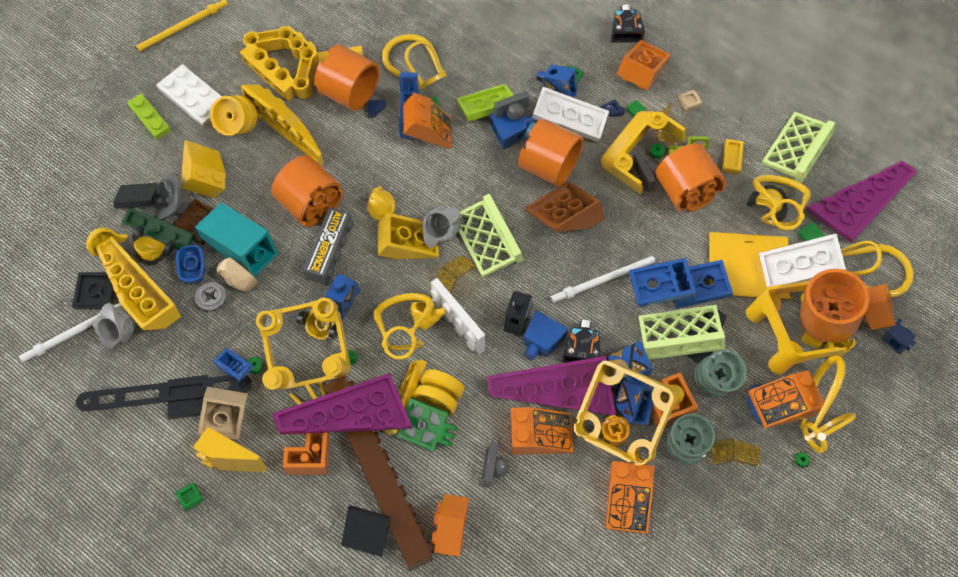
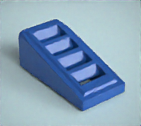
M226 348L213 361L219 370L237 381H240L254 368L253 365L229 348Z

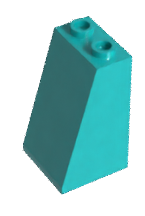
M222 202L195 226L202 240L226 259L232 258L254 277L279 254L268 230Z

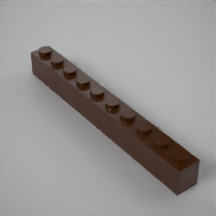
M345 375L325 384L324 388L326 393L330 394L353 386L354 382L352 380L348 381ZM373 431L345 432L382 514L391 516L389 529L409 572L433 561L431 555L434 553L430 541L425 542L422 536L425 534L421 522L416 523L413 517L416 515L412 504H407L405 500L407 493L403 485L399 486L396 481L399 477L395 468H390L387 461L390 458L386 449L381 450L379 443L382 442L377 431L374 433Z

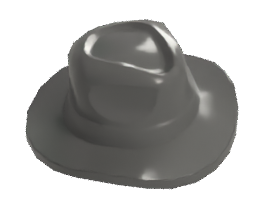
M174 173L169 174L160 180L157 185V192L159 193L157 199V218L160 220L166 219L174 213L183 214L190 200L188 191L180 186L178 175Z

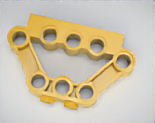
M283 26L276 30L258 33L251 31L244 35L243 42L246 47L239 52L244 63L284 99L290 101L295 95L300 99H307L312 95L314 74L320 60L315 45L311 41H306L301 32H296L289 26ZM290 49L296 59H300L296 78L293 79L288 69L280 68L278 61L274 58H269L267 52Z

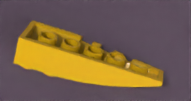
M260 85L241 86L243 96L250 98L255 104L259 118L306 155L311 156L321 166L324 164L322 154L313 137L282 99L276 98L269 89H264Z
M112 236L96 247L121 306L142 330L165 329L182 317L175 304Z

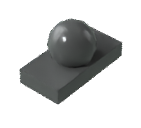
M525 91L494 103L496 119L505 115L512 120L522 118L524 108L529 107L528 92Z
M638 152L633 156V167L646 191H653L656 183L655 172L659 163L653 160L645 162L641 153Z
M491 442L486 447L480 481L481 487L488 488L492 484L493 475L502 477L508 473L509 463L503 457H496L499 443Z

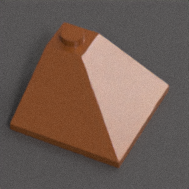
M570 181L525 207L528 213L555 232L591 228L605 219L601 202Z

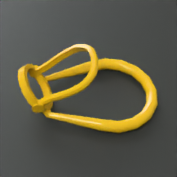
M403 34L389 41L382 51V62L385 68L399 78L400 71L392 66L389 61L391 49L398 43L415 41L405 51V62L412 73H417L410 64L408 55L410 49L414 46L424 45L433 60L438 74L424 82L418 75L419 89L421 90L440 78L447 76L446 71L440 65L432 43L422 36Z
M760 175L753 179V187L773 203L770 213L763 215L761 221L784 231L797 228L804 220L803 209L811 198V191L802 183L786 177ZM761 183H779L799 190L804 194L802 204L799 205L791 199L776 201ZM789 203L797 209L799 214L793 222L777 221L775 217L776 208L780 204Z
M862 241L841 249L843 257L870 252L878 253L877 262L873 267L862 271H852L857 276L874 272L881 265L882 252L890 253L898 258L906 272L905 281L897 289L889 290L891 298L898 297L908 291L913 283L914 271L910 261L901 251L892 246L876 244L872 241Z
M405 293L388 298L376 307L373 312L374 320L383 335L382 347L388 356L403 360L411 356L415 348L424 346L425 343L417 340L414 334L415 330L432 313L434 309L432 298L420 293ZM417 300L426 304L424 311L412 329L396 326L385 332L381 316L383 310L404 301ZM404 330L411 336L412 344L390 345L388 338L394 331ZM410 349L408 353L402 356H395L389 351Z
M836 355L826 359L812 377L816 386H818L825 372L832 365L837 364L834 382L815 423L806 422V418L802 419L800 424L803 440L807 441L810 447L820 454L828 449L826 436L844 427L856 418L855 413H846L832 419L820 428L817 427L836 398L844 380L846 364L841 356ZM808 428H810L813 432L809 433ZM816 436L817 440H819L821 443V447H819L813 441L812 438Z

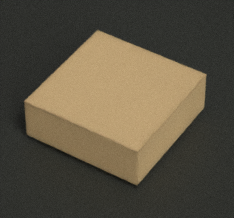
M695 90L683 93L678 97L686 112L701 107L703 103Z

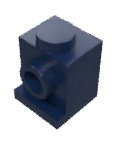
M901 319L881 338L899 354L905 349L909 351L916 344L914 341L916 336L912 334L911 330L901 325Z

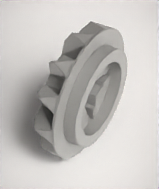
M214 282L203 284L195 294L196 304L202 310L204 309L209 312L213 309L218 310L219 306L224 305V300L226 299L225 289L220 284ZM214 294L216 300L210 299L208 301L206 295L212 296Z

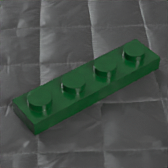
M128 208L122 224L133 229L142 226L145 228V234L165 243L172 241L175 243V247L179 249L191 245L195 238L194 234L135 208Z

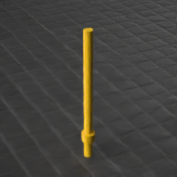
M221 0L216 4L212 3L206 6L207 8L136 45L137 49L140 52L210 14L211 16L216 14L217 10L228 5L227 0Z

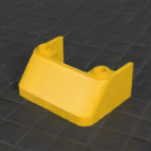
M638 112L601 158L602 167L640 195L643 193L642 181L629 173L633 166V160L628 154L650 128L654 130L664 129L680 141H685L686 128L662 112Z

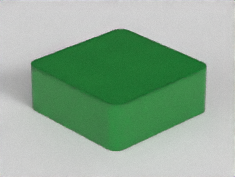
M635 100L627 106L626 111L635 117L638 112L645 111V107Z

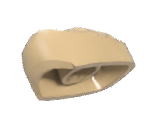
M230 257L222 260L217 266V275L222 276L230 286L237 290L251 291L258 283L254 276Z

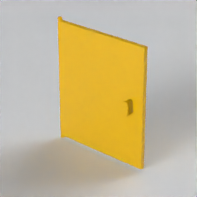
M709 232V262L723 260L733 296L758 297L767 288L759 253L788 246V237ZM709 279V285H712L714 281ZM790 292L778 294L779 299L792 300Z

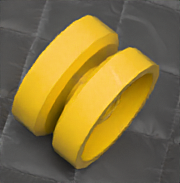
M243 95L222 96L212 104L210 120L213 127L223 135L246 134L256 125L257 109L250 98Z
M427 369L421 378L422 385L416 388L413 398L449 412L448 416L454 415L458 406L456 401L462 398L465 387L460 381L449 374Z

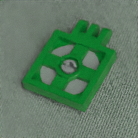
M410 398L406 413L411 422L412 429H399L396 437L431 451H436L438 442L451 447L453 442L446 440V437L454 439L455 434L448 431L449 429L457 431L458 427L446 422L449 412Z

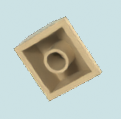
M207 387L203 398L198 434H203L206 428L209 427L229 439L239 440L248 393Z

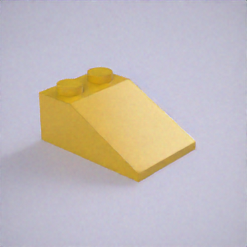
M185 140L181 188L215 199L225 190L226 173L219 151Z
M386 213L378 222V256L392 259L438 258L439 246L437 244L435 247L429 248L425 244L422 220Z
M209 427L206 428L193 447L197 452L196 457L202 460L201 463L209 469L215 467L218 470L265 472L267 470L260 456Z

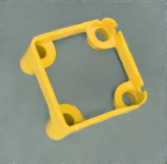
M809 281L769 286L746 309V316L754 323H759L766 316L768 317L778 340L779 349L770 358L768 365L770 370L777 375H782L793 365L807 360L823 357L830 358L833 355L843 357L855 346V339L851 341L848 339L841 343L840 341L827 342L824 349L804 352L797 343L790 341L777 312L781 307L778 294L802 291L803 293L800 298L802 302Z
M320 298L310 303L262 311L257 315L256 325L263 339L268 371L264 373L262 378L266 388L270 390H289L305 386L306 384L312 385L339 379L350 373L351 365L341 314L338 312V305L333 300ZM324 302L330 304V311L326 314L320 312V306ZM313 308L314 315L319 321L325 323L336 322L341 353L333 354L323 361L322 370L326 374L325 377L295 383L293 373L288 368L283 366L275 367L270 338L268 336L276 334L281 329L283 324L282 313L286 314ZM268 316H271V325L268 327H264L263 325L265 324L266 319L268 318Z
M621 359L603 361L597 366L576 417L578 421L574 424V432L577 436L584 437L585 441L628 462H634L635 465H645L654 460L659 440L675 405L683 400L684 392L678 385L664 384L628 368L627 363ZM628 374L654 386L652 392L653 403L664 413L652 442L645 439L636 440L630 445L626 453L598 439L601 423L594 414L587 410L599 381L607 385H614L619 383ZM587 420H591L594 423L593 432H589L585 428ZM641 447H646L649 450L650 455L647 459L641 457L639 452Z

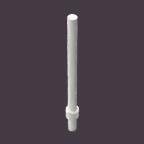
M650 256L577 286H569L564 288L562 292L550 296L552 303H555L565 298H573L577 293L628 274L629 270L655 263V258Z
M120 303L114 306L116 308L124 309ZM100 313L42 344L34 345L33 349L19 356L20 360L23 363L37 355L39 357L45 354L46 350L90 328Z

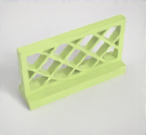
M794 112L766 154L762 164L793 176L795 181L803 183L832 137L835 122L828 120L827 123ZM798 119L803 121L804 124L795 126L794 121ZM817 126L821 129L812 132L810 127ZM806 128L808 133L800 135L798 130ZM795 132V137L787 138L786 133ZM811 138L812 143L804 145L802 139ZM799 141L800 146L792 148L790 142ZM786 144L788 149L779 151L778 145ZM803 150V156H795L794 152ZM791 154V159L783 160L782 155ZM778 156L780 160L778 162L769 161L771 157ZM795 163V170L787 168L786 164Z
M490 194L483 196L484 200L460 211L459 217L469 218L466 225L461 224L462 229L459 233L482 278L514 262L518 264L524 261L517 243ZM484 208L485 213L483 217L474 215L477 209ZM472 219L481 221L479 228L470 227ZM484 222L493 225L491 232L482 230ZM468 230L477 232L474 240L466 238ZM480 233L489 235L487 243L478 241ZM492 237L501 239L499 247L490 245ZM476 245L485 247L482 255L473 252ZM488 248L497 250L494 258L485 256ZM500 251L508 253L510 258L505 261L498 260ZM483 260L493 262L491 268L483 271L481 267Z
M716 305L639 316L644 350L649 360L725 349L724 331H722ZM713 312L714 316L709 320L703 317V314ZM687 315L695 317L690 323L683 319ZM666 318L675 320L671 325L663 322ZM698 320L706 323L702 329L694 325ZM653 321L655 324L652 328L644 325V322ZM678 323L687 326L682 332L675 328ZM659 326L667 329L663 334L655 331ZM711 326L717 329L718 332L708 333L706 330ZM690 329L698 332L697 335H686ZM670 332H673L676 335H678L677 338L671 339L667 338L666 336ZM651 334L659 338L657 341L647 342Z

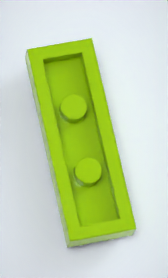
M142 93L127 102L130 109L155 140L171 131L170 127Z

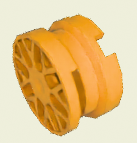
M611 415L607 417L601 426L600 437L602 441L607 444L610 442L609 445L620 447L627 441L629 436V423L622 416Z

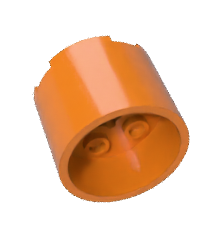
M341 44L334 45L328 50L330 54L324 62L320 61L315 73L314 85L317 87L318 93L352 111H358L367 104L377 87L380 76L379 65Z
M541 118L528 134L530 137L525 144V148L523 147L520 151L518 166L560 187L567 180L578 161L584 138L547 119Z
M700 143L689 144L675 150L662 160L655 172L656 177L679 213L683 210H688L690 213L713 202V197L719 191L723 192L727 185L724 176L706 148Z
M308 155L297 157L286 164L277 174L271 188L272 196L304 227H313L322 222L321 218L327 214L329 207L334 209L338 207L344 193L341 189V184Z
M827 269L813 276L807 285L799 309L801 325L805 332L823 343L825 341H840L841 343L851 338L858 330L869 305V291L865 283L857 275L844 269Z

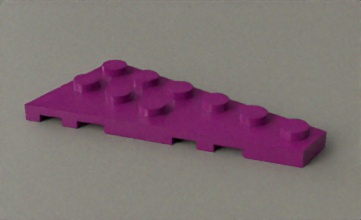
M900 161L885 168L876 175L869 176L864 181H859L838 191L829 198L826 197L816 204L809 205L806 211L852 243L912 179L917 170L904 161Z
M602 356L487 376L489 394L492 397L580 410L596 368L601 362L606 361V357ZM599 381L587 411L616 415L611 385Z
M390 373L272 413L280 435L412 429L411 422Z

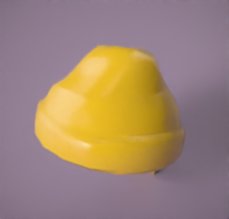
M381 186L374 188L367 203L369 215L375 220L380 221L386 213L394 214L396 203L393 196L388 191L383 190Z
M109 228L95 229L86 240L87 251L93 256L100 257L96 250L99 244L111 236L117 243L125 242L128 235L116 233Z
M413 302L411 304L410 310L414 324L426 307L424 302ZM434 307L432 313L419 327L427 330L445 314V309H436Z

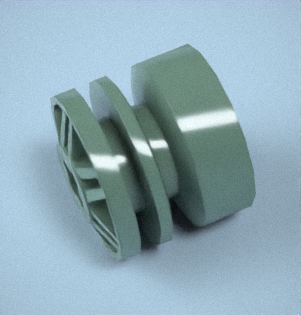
M720 350L707 356L697 364L694 379L702 393L709 397L718 398L740 388L746 379L747 369L744 361L738 354L730 350Z
M686 414L675 421L667 435L666 446L668 452L673 459L680 463H698L706 456L714 444L715 433L713 426L701 415ZM686 439H687L688 441L691 440V441H692V444H690V443H685V440H686Z

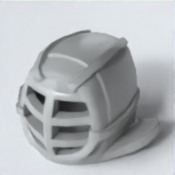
M438 206L426 213L422 226L424 229V242L429 248L435 247L438 243L444 244L452 240L455 234L461 230V224L458 220L460 211L457 208L451 207L446 209L443 206Z
M107 303L102 307L100 315L93 321V327L96 334L100 337L101 344L108 349H112L117 343H126L136 330V322L125 309L116 308L113 304Z

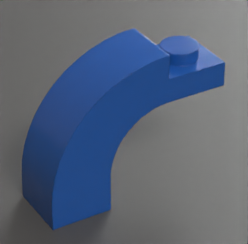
M400 72L399 134L400 138H415L404 134L403 104L413 93L419 94L418 73Z

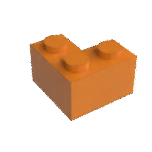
M888 285L868 287L870 300L863 317L864 322L869 323L871 330L895 326L892 298Z
M681 372L662 379V383L678 385L684 392L683 400L675 405L665 427L673 425L683 415L696 414L699 407ZM653 405L650 415L656 427H658L664 412Z
M307 433L305 447H284L283 469L286 475H328L330 433Z
M445 494L443 501L438 502L437 512H435L434 525H437V531H433L431 542L435 544L434 553L460 557L468 515V497Z

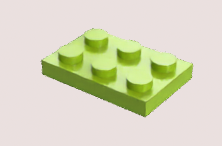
M503 84L456 99L459 108L469 122L490 116L491 113H494V103L514 95L508 86Z

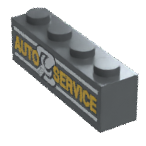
M329 207L303 268L306 280L327 285L328 280L332 279L335 263H338L341 257V248L345 247L348 231H351L354 221H352L349 212Z

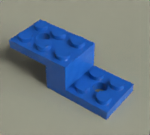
M681 258L629 270L638 308L673 300L677 309L733 296L723 260L689 267L687 259ZM709 278L712 279L714 283L712 285H706L703 281ZM650 281H655L658 283V286L650 288L647 284Z

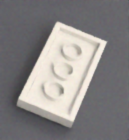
M183 64L156 85L158 90L203 127L211 122L210 110L212 104L216 99L222 97Z
M543 87L532 118L535 120L547 119L584 138L599 142L609 111Z
M837 234L759 253L767 287L810 281L817 273L827 269L846 270Z
M438 278L431 282L432 290L430 291L434 306L437 309H445L443 316L448 323L452 322L457 334L467 340L468 347L480 355L485 351V334Z

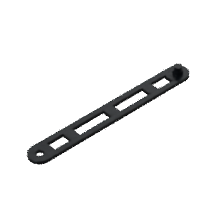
M226 375L88 391L81 393L77 397L76 405L81 411L86 412L204 398L207 387L213 388V383L230 381V389L226 390L245 393L251 388L252 381L248 375L240 381ZM203 384V392L170 396V388ZM159 389V397L125 401V393ZM115 394L114 403L99 404V396ZM85 399H90L88 404H84Z

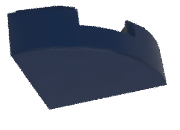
M615 99L600 107L608 110V116L619 117L625 113Z
M368 100V118L376 117L377 114L383 111L386 107V100Z

